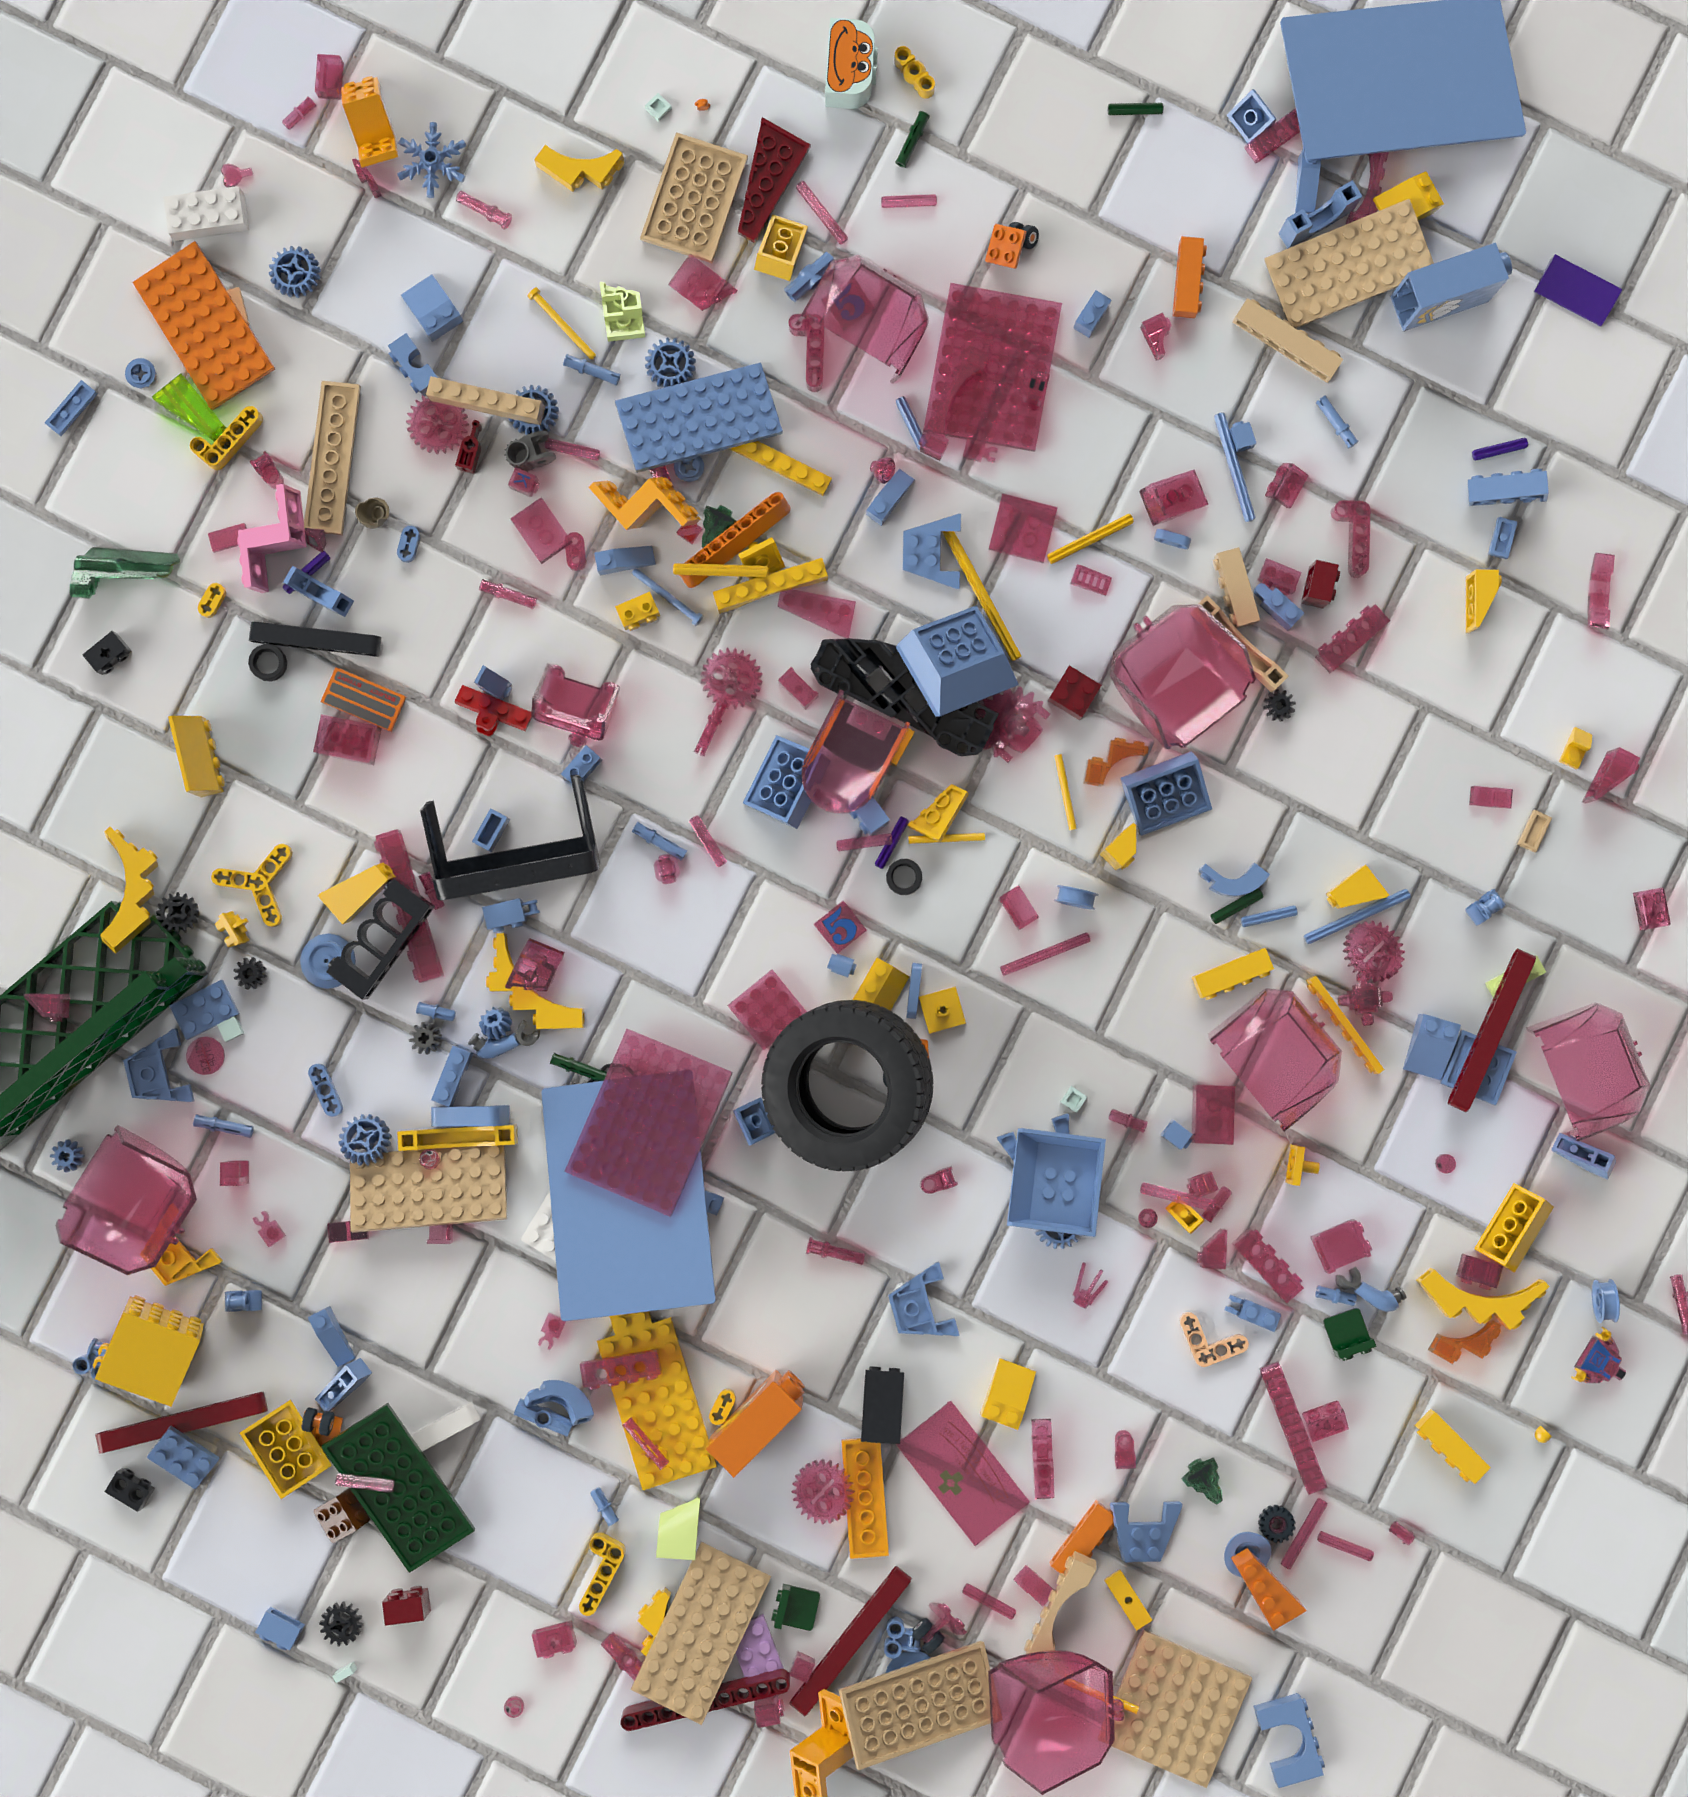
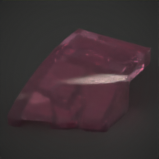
M692 254L688 255L668 284L702 311L738 291Z
M529 938L508 978L505 988L511 989L512 986L524 987V990L547 992L565 952Z

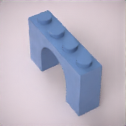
M1352 180L1336 189L1331 199L1312 213L1307 215L1304 209L1286 219L1278 234L1287 249L1354 211L1362 198L1354 181Z
M1296 1693L1253 1706L1261 1730L1288 1724L1297 1727L1302 1733V1744L1295 1755L1270 1763L1278 1788L1324 1775L1322 1768H1325L1322 1756H1318L1316 1750L1319 1749V1744L1316 1736H1312L1311 1730L1314 1727L1311 1718H1307L1306 1715L1308 1706L1305 1698L1302 1699Z

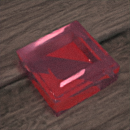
M697 524L683 527L681 525L676 535L693 544L703 528Z

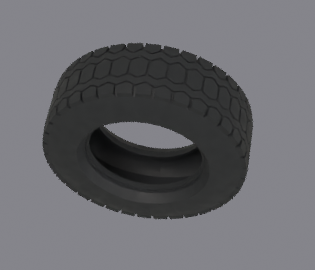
M840 1000L823 1004L802 1014L788 1024L769 1049L764 1062V1072H762L761 1080L765 1112L768 1113L767 1117L771 1126H774L773 1130L779 1138H782L781 1141L788 1148H791V1151L798 1157H803L802 1159L810 1164L842 1172L871 1168L885 1162L903 1149L916 1136L924 1124L930 1110L934 1087L930 1059L927 1057L928 1053L910 1025L904 1022L897 1014H893L892 1011L883 1006L880 1007V1005L859 1000ZM837 1042L857 1045L869 1052L881 1066L887 1082V1100L881 1115L874 1123L863 1127L843 1126L830 1120L818 1109L809 1088V1071L814 1057L824 1045Z

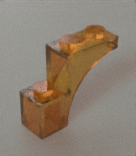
M1114 738V740L1109 742L1106 762H1103V758L1092 757V759L1086 761L1083 784L1102 787L1107 773L1114 764L1130 756H1146L1149 746H1144L1145 743L1140 741L1127 743L1126 739Z
M1489 1320L1478 1332L1463 1338H1449L1437 1333L1428 1351L1451 1364L1454 1361H1458L1462 1348L1483 1359L1484 1356L1489 1354L1493 1339L1499 1336L1501 1324L1494 1320Z

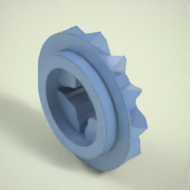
M137 358L127 365L125 377L131 386L142 389L149 387L152 382H155L156 372L154 365L147 359ZM142 368V371L147 374L142 375V378L140 380V377L135 374L140 373V370Z
M700 456L674 463L675 474L682 481L692 482L698 480L703 474L704 462ZM692 462V467L695 470H689V472L686 473V467L684 465H689Z

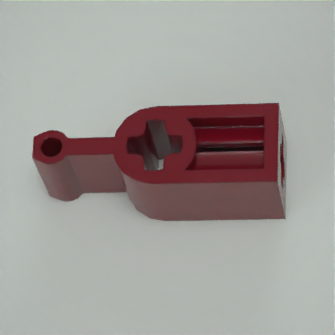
M477 420L472 422L471 435L463 438L455 464L458 470L475 474L481 453V445L477 439L479 432L482 431V426ZM472 443H474L475 447H471V449L469 450L468 446H471Z

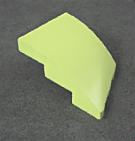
M600 282L608 342L645 337L639 292L625 290L619 286L614 288L607 286L604 282Z
M697 1497L690 1502L660 1513L656 1558L696 1559L700 1498Z

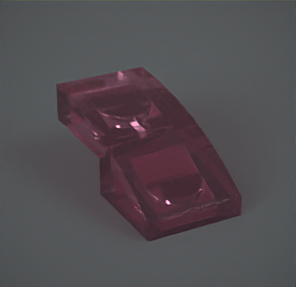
M356 158L352 159L361 183L368 182L374 197H381V191L366 167L362 168L359 160Z
M1471 786L1469 805L1511 809L1513 789Z
M1027 1565L1013 1579L1041 1606L1048 1602L1049 1595L1054 1590Z

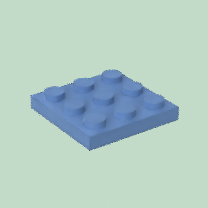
M1464 1030L1460 1031L1440 1084L1450 1088L1454 1087L1477 1035ZM1498 1044L1475 1098L1492 1105L1497 1104L1517 1053L1516 1051Z

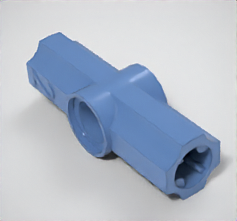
M825 252L812 265L808 264L798 274V277L784 288L787 296L796 302L807 291L815 289L822 282L823 277L837 266V262L830 253Z
M520 1398L513 1414L535 1423L538 1427L550 1429L567 1437L572 1427L570 1418L553 1412L548 1407H541L539 1405L526 1407L522 1398ZM546 1413L549 1416V1420L547 1422L541 1421L539 1414Z

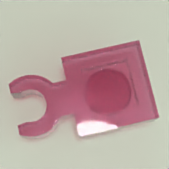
M967 438L963 458L981 462L982 457H984L988 462L993 463L995 458L990 457L989 453H997L998 448L993 446L984 448L986 442Z
M262 1211L261 1214L264 1216V1220L259 1221L257 1217H254L253 1222L262 1227L258 1233L266 1245L271 1247L285 1237L286 1234L276 1220L270 1222L269 1214L266 1211Z
M549 1312L541 1329L546 1334L539 1339L538 1345L541 1346L543 1341L547 1340L549 1342L548 1350H550L554 1345L553 1337L559 1339L566 1321H562L561 1317Z

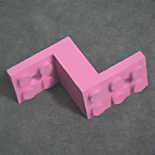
M285 484L276 485L275 497L279 506L277 515L280 523L238 531L239 537L237 542L241 553L239 560L243 571L242 583L245 588L260 593L269 592L265 561L266 554L307 547L301 492Z

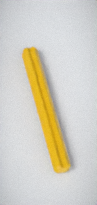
M1127 514L1047 555L1050 564H1053L1133 524V517L1131 514Z
M674 563L673 574L768 577V566Z

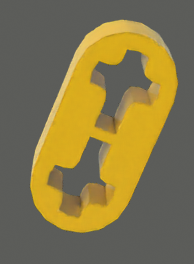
M212 583L205 591L198 604V612L202 616L211 618L217 613L226 596V590L221 584ZM219 588V591L221 592L220 595L216 594L214 597V593L212 591L214 589L217 590ZM209 606L211 608V611H206L205 613L203 607Z
M724 1389L719 1393L709 1414V1419L713 1424L721 1425L725 1422L736 1399L734 1391ZM729 1393L732 1401H727L724 1406L722 1405L724 1398L721 1396H726ZM722 1408L723 1411L721 1413V1416L723 1417V1419L719 1418L718 1420H715V1415L713 1414V1412L717 1413L718 1410Z

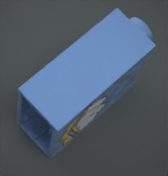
M1493 243L1408 272L1390 296L1402 330L1406 331L1488 303L1509 279L1508 275L1512 273V263L1506 252L1500 253L1497 244Z

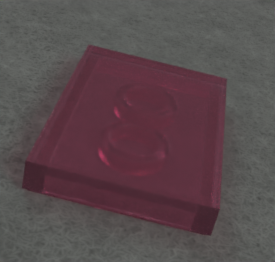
M542 497L510 518L541 564L573 543Z

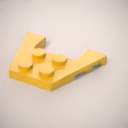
M176 1204L171 1205L167 1215L161 1221L159 1228L140 1256L165 1286L223 1262L213 1248H210L200 1258L195 1260L171 1230L186 1218Z

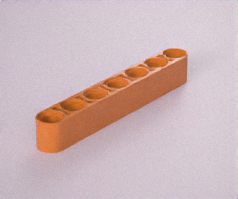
M781 492L771 494L685 563L721 565L727 563L790 512L791 507ZM679 575L689 588L696 587L709 577Z

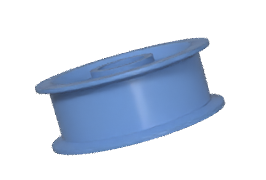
M1057 885L1059 893L1057 899H1054L1055 902L1095 910L1093 907L1095 896L1099 894Z
M1612 1279L1604 1283L1594 1280L1592 1284V1305L1596 1320L1599 1323H1603L1604 1320H1612L1613 1322L1619 1320V1294L1616 1284Z

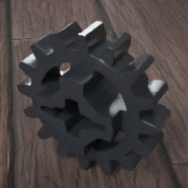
M179 892L176 893L175 897L170 893L169 899L163 897V904L158 903L157 905L160 909L156 911V915L159 916L157 920L163 922L161 924L162 928L168 927L169 933L173 930H176V934H179L180 930L187 933V927L193 929L192 923H198V918L196 917L200 916L199 910H197L198 904L194 903L193 897L188 899L186 893L183 897L180 896ZM166 909H168V912H169V913L167 914V917L165 918V911H166ZM189 909H191V915H190V917H188V915H187V913L189 912Z
M344 1601L340 1606L336 1602L333 1604V1608L329 1606L326 1609L327 1613L324 1612L321 1615L325 1620L319 1622V1625L324 1626L320 1633H326L324 1640L330 1638L331 1645L336 1641L338 1647H340L342 1642L347 1646L350 1640L352 1642L356 1640L355 1635H360L361 1631L358 1628L363 1626V1623L359 1622L362 1615L357 1616L356 1613L359 1609L353 1610L352 1603L346 1607ZM333 1614V1622L329 1623V1619ZM340 1621V1623H344L345 1625L343 1627L342 1625L336 1624ZM354 1624L353 1630L349 1634V1627Z

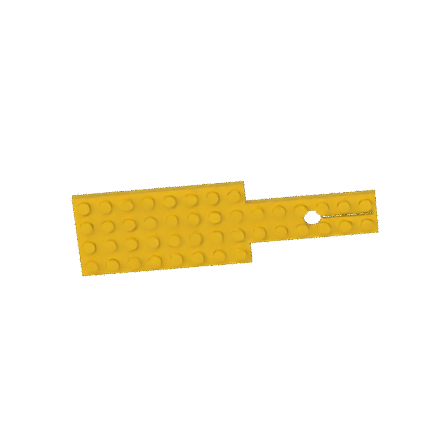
M649 1311L609 1316L615 1335L597 1340V1344L642 1490L717 1467L716 1459L706 1450L709 1437L672 1318L668 1317L652 1322Z

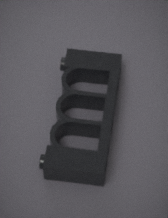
M393 878V880H389L386 883L385 891L383 892V895L386 897L375 903L373 908L374 919L366 920L360 924L357 930L358 941H352L344 946L341 956L334 957L328 964L329 968L326 972L362 1000L369 999L435 908L432 903L400 879ZM389 902L395 903L412 916V919L401 933L383 918L382 910ZM372 924L379 925L396 938V941L386 954L374 947L367 939V930ZM356 946H362L380 960V963L370 976L355 966L351 960L352 950Z

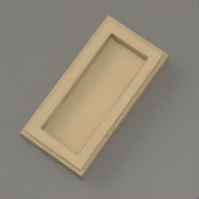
M1533 810L1517 845L1534 853L1537 852L1552 817Z

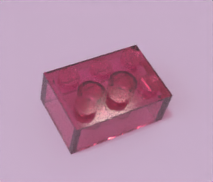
M321 714L313 752L318 755L374 766L382 728L377 725Z
M1193 1084L1192 1143L1234 1145L1235 1086Z

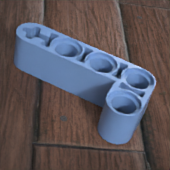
M510 1105L431 1107L432 1127L510 1125Z

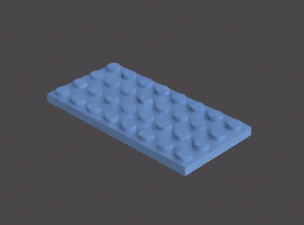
M761 362L615 400L636 473L783 434Z

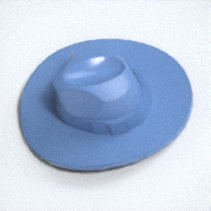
M1242 1532L1233 1536L1228 1542L1224 1553L1227 1569L1232 1574L1241 1577L1231 1557L1246 1548L1266 1566L1271 1556V1545L1265 1537L1253 1532Z

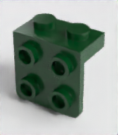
M1353 1308L1323 1320L1334 1355L1338 1359L1343 1361L1349 1360L1354 1357V1354H1366L1372 1351L1371 1348L1377 1347L1374 1339L1368 1334L1360 1309Z
M783 1583L782 1590L778 1589L776 1602H779L778 1608L773 1609L771 1621H774V1628L782 1629V1625L811 1631L815 1622L820 1593Z

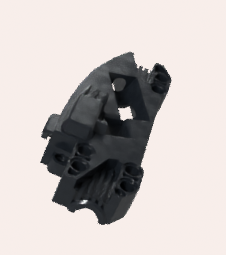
M852 638L822 640L819 650L810 664V669L821 686L839 695H848L891 718L894 717L922 731L936 740L941 748L958 756L978 755L982 752L994 729L993 725L999 715L998 712L979 702L968 705L966 710L957 709L935 717L929 704L917 713L904 698L917 685L914 684V678L896 649L897 645L878 640ZM877 668H880L891 682L877 693L867 682L866 678ZM825 672L829 673L832 678L828 684L822 681V675ZM842 681L848 684L846 692H842L839 689V684ZM977 708L985 710L984 718L979 719L975 716ZM942 734L950 735L951 741L949 744L941 742L940 737ZM960 742L967 744V752L961 753L958 751L957 746ZM971 747H975L976 751L973 752Z

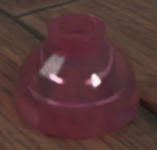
M881 458L871 463L870 471L873 472L876 480L886 484L895 473V462L892 458Z

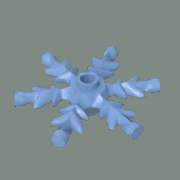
M430 122V133L425 132V136L429 140L425 141L429 146L425 151L422 150L421 144L417 146L414 139H411L410 143L401 137L398 142L399 145L407 148L404 150V153H414L412 157H420L419 163L412 162L413 166L404 165L403 168L406 170L397 173L400 181L408 176L412 180L416 172L420 175L421 169H426L428 174L423 178L427 180L422 187H427L428 198H434V187L439 188L435 180L439 179L435 175L438 169L442 170L443 176L447 174L450 181L454 177L463 183L466 177L457 172L460 167H450L452 163L445 164L443 162L445 157L452 158L450 154L460 155L461 153L458 150L467 146L465 141L461 140L454 144V140H452L448 147L444 145L443 151H438L436 146L440 144L437 140L441 136V132L436 133V122Z

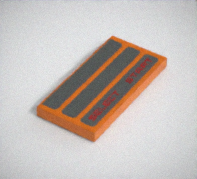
M335 667L320 702L392 732L407 697Z

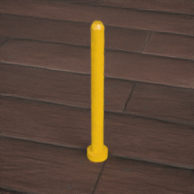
M537 287L533 288L527 297L530 300L534 299L588 358L593 360L596 357L595 353L539 294L540 290Z

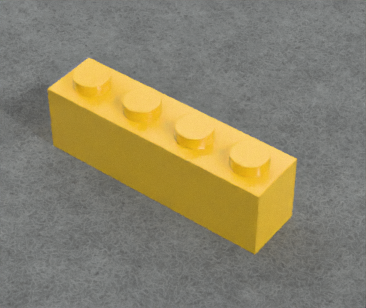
M1262 948L1192 976L1200 998L1205 997L1206 1000L1216 997V993L1221 990L1226 993L1234 990V985L1241 983L1243 986L1253 982L1252 978L1259 976L1261 979L1271 975L1270 971L1274 967L1266 948Z
M1432 1409L1414 1425L1418 1429L1416 1433L1423 1440L1426 1441L1428 1439L1432 1443L1430 1447L1437 1454L1442 1453L1446 1457L1444 1461L1451 1468L1456 1467L1460 1471L1458 1475L1465 1482L1471 1481L1476 1484L1491 1468Z

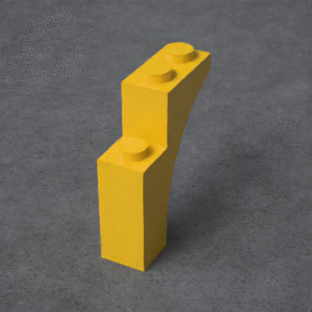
M544 145L534 159L538 168L572 192L582 185L584 177L603 190L605 185L608 186L612 182L614 173L619 171L624 165L623 153L617 149L599 158L575 159L557 153L547 145Z
M666 1587L662 1591L658 1590L651 1598L653 1601L649 1605L645 1604L638 1612L640 1615L637 1621L653 1635H648L641 1643L643 1645L641 1652L645 1656H647L666 1616V1606L671 1592Z

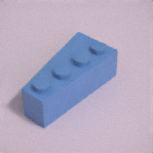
M1533 469L1530 473L1514 471L1511 472V475L1504 476L1502 473H1495L1491 477L1483 478L1482 475H1477L1468 479L1469 506L1493 505L1498 500H1500V503L1511 504L1516 502V499H1520L1523 503L1532 502L1536 498H1540V502H1545L1548 499L1547 471H1542V469Z

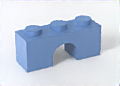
M405 333L388 345L391 350L388 354L394 363L397 361L402 367L399 370L404 377H410L412 380L410 385L413 390L425 396L430 376L438 377L429 364L421 368L412 367V360L420 352L407 333Z
M452 1046L432 1096V1101L447 1107L454 1105L460 1089L461 1078L464 1072L467 1071L474 1052L458 1046Z

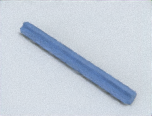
M1218 413L1214 416L1244 520L1245 522H1250L1255 519L1253 507L1225 413Z
M1407 889L1399 891L1305 934L1304 939L1307 944H1311L1411 897Z

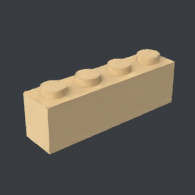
M1240 548L1217 553L1214 557L1213 565L1220 575L1218 582L1220 588L1224 589L1225 592L1223 599L1225 606L1229 607L1231 613L1229 614L1230 622L1236 629L1257 624L1260 621Z

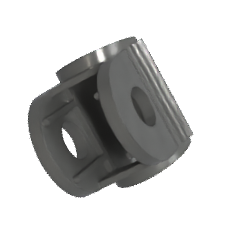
M538 431L523 436L519 440L510 441L507 444V448L504 449L506 451V454H504L507 458L506 461L521 472L533 471L536 467H542L553 462L556 459L555 453L548 451L542 453L539 447L540 443L548 441V432ZM527 449L526 458L522 462L517 463L516 456L518 452Z

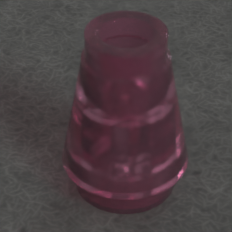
M1144 1209L1139 1213L1138 1220L1143 1227L1151 1228L1157 1223L1158 1216L1154 1210ZM1145 1214L1149 1215L1148 1220H1143Z

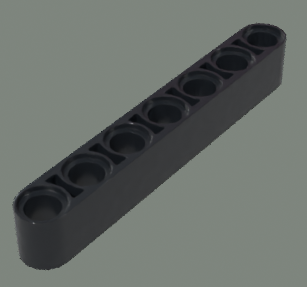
M251 622L249 641L253 643L379 657L382 638L368 634L264 622Z

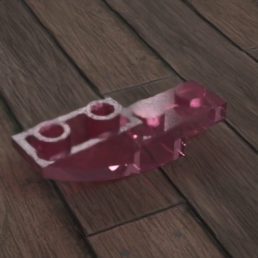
M1051 1418L1031 1419L1035 1499L1055 1498Z

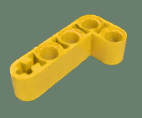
M247 406L212 445L202 437H194L190 441V449L212 469L221 470L263 422V416L255 407ZM244 428L241 434L236 435L237 429ZM231 442V446L228 449H224L225 443ZM200 444H204V448L201 451H197V447ZM214 456L219 457L216 463H211Z
M602 1532L594 1534L589 1544L591 1551L603 1559L579 1604V1610L585 1616H590L596 1611L626 1552V1547L623 1543ZM601 1539L604 1542V1546L597 1547L594 1540ZM617 1548L621 1551V1555L614 1556L611 1550ZM602 1567H611L612 1573H604ZM593 1584H601L603 1590L596 1591L593 1588ZM592 1596L594 1598L591 1606L587 1608L586 1604Z

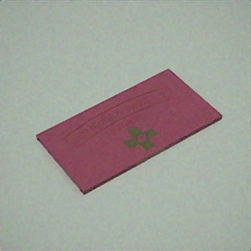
M952 1401L947 1402L946 1405L900 1440V1444H896L974 1546L978 1545L983 1539L1030 1503Z

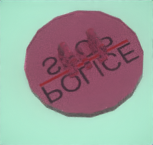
M200 1037L194 1040L189 1045L186 1053V1060L190 1069L202 1075L213 1074L218 1071L223 1065L225 1058L221 1043L211 1037Z

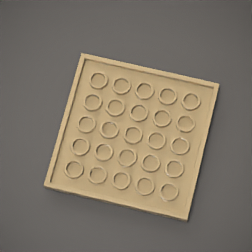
M1143 1630L1116 1694V1697L1139 1706L1138 1712L1135 1714L1112 1704L1098 1740L1207 1788L1252 1681V1677Z

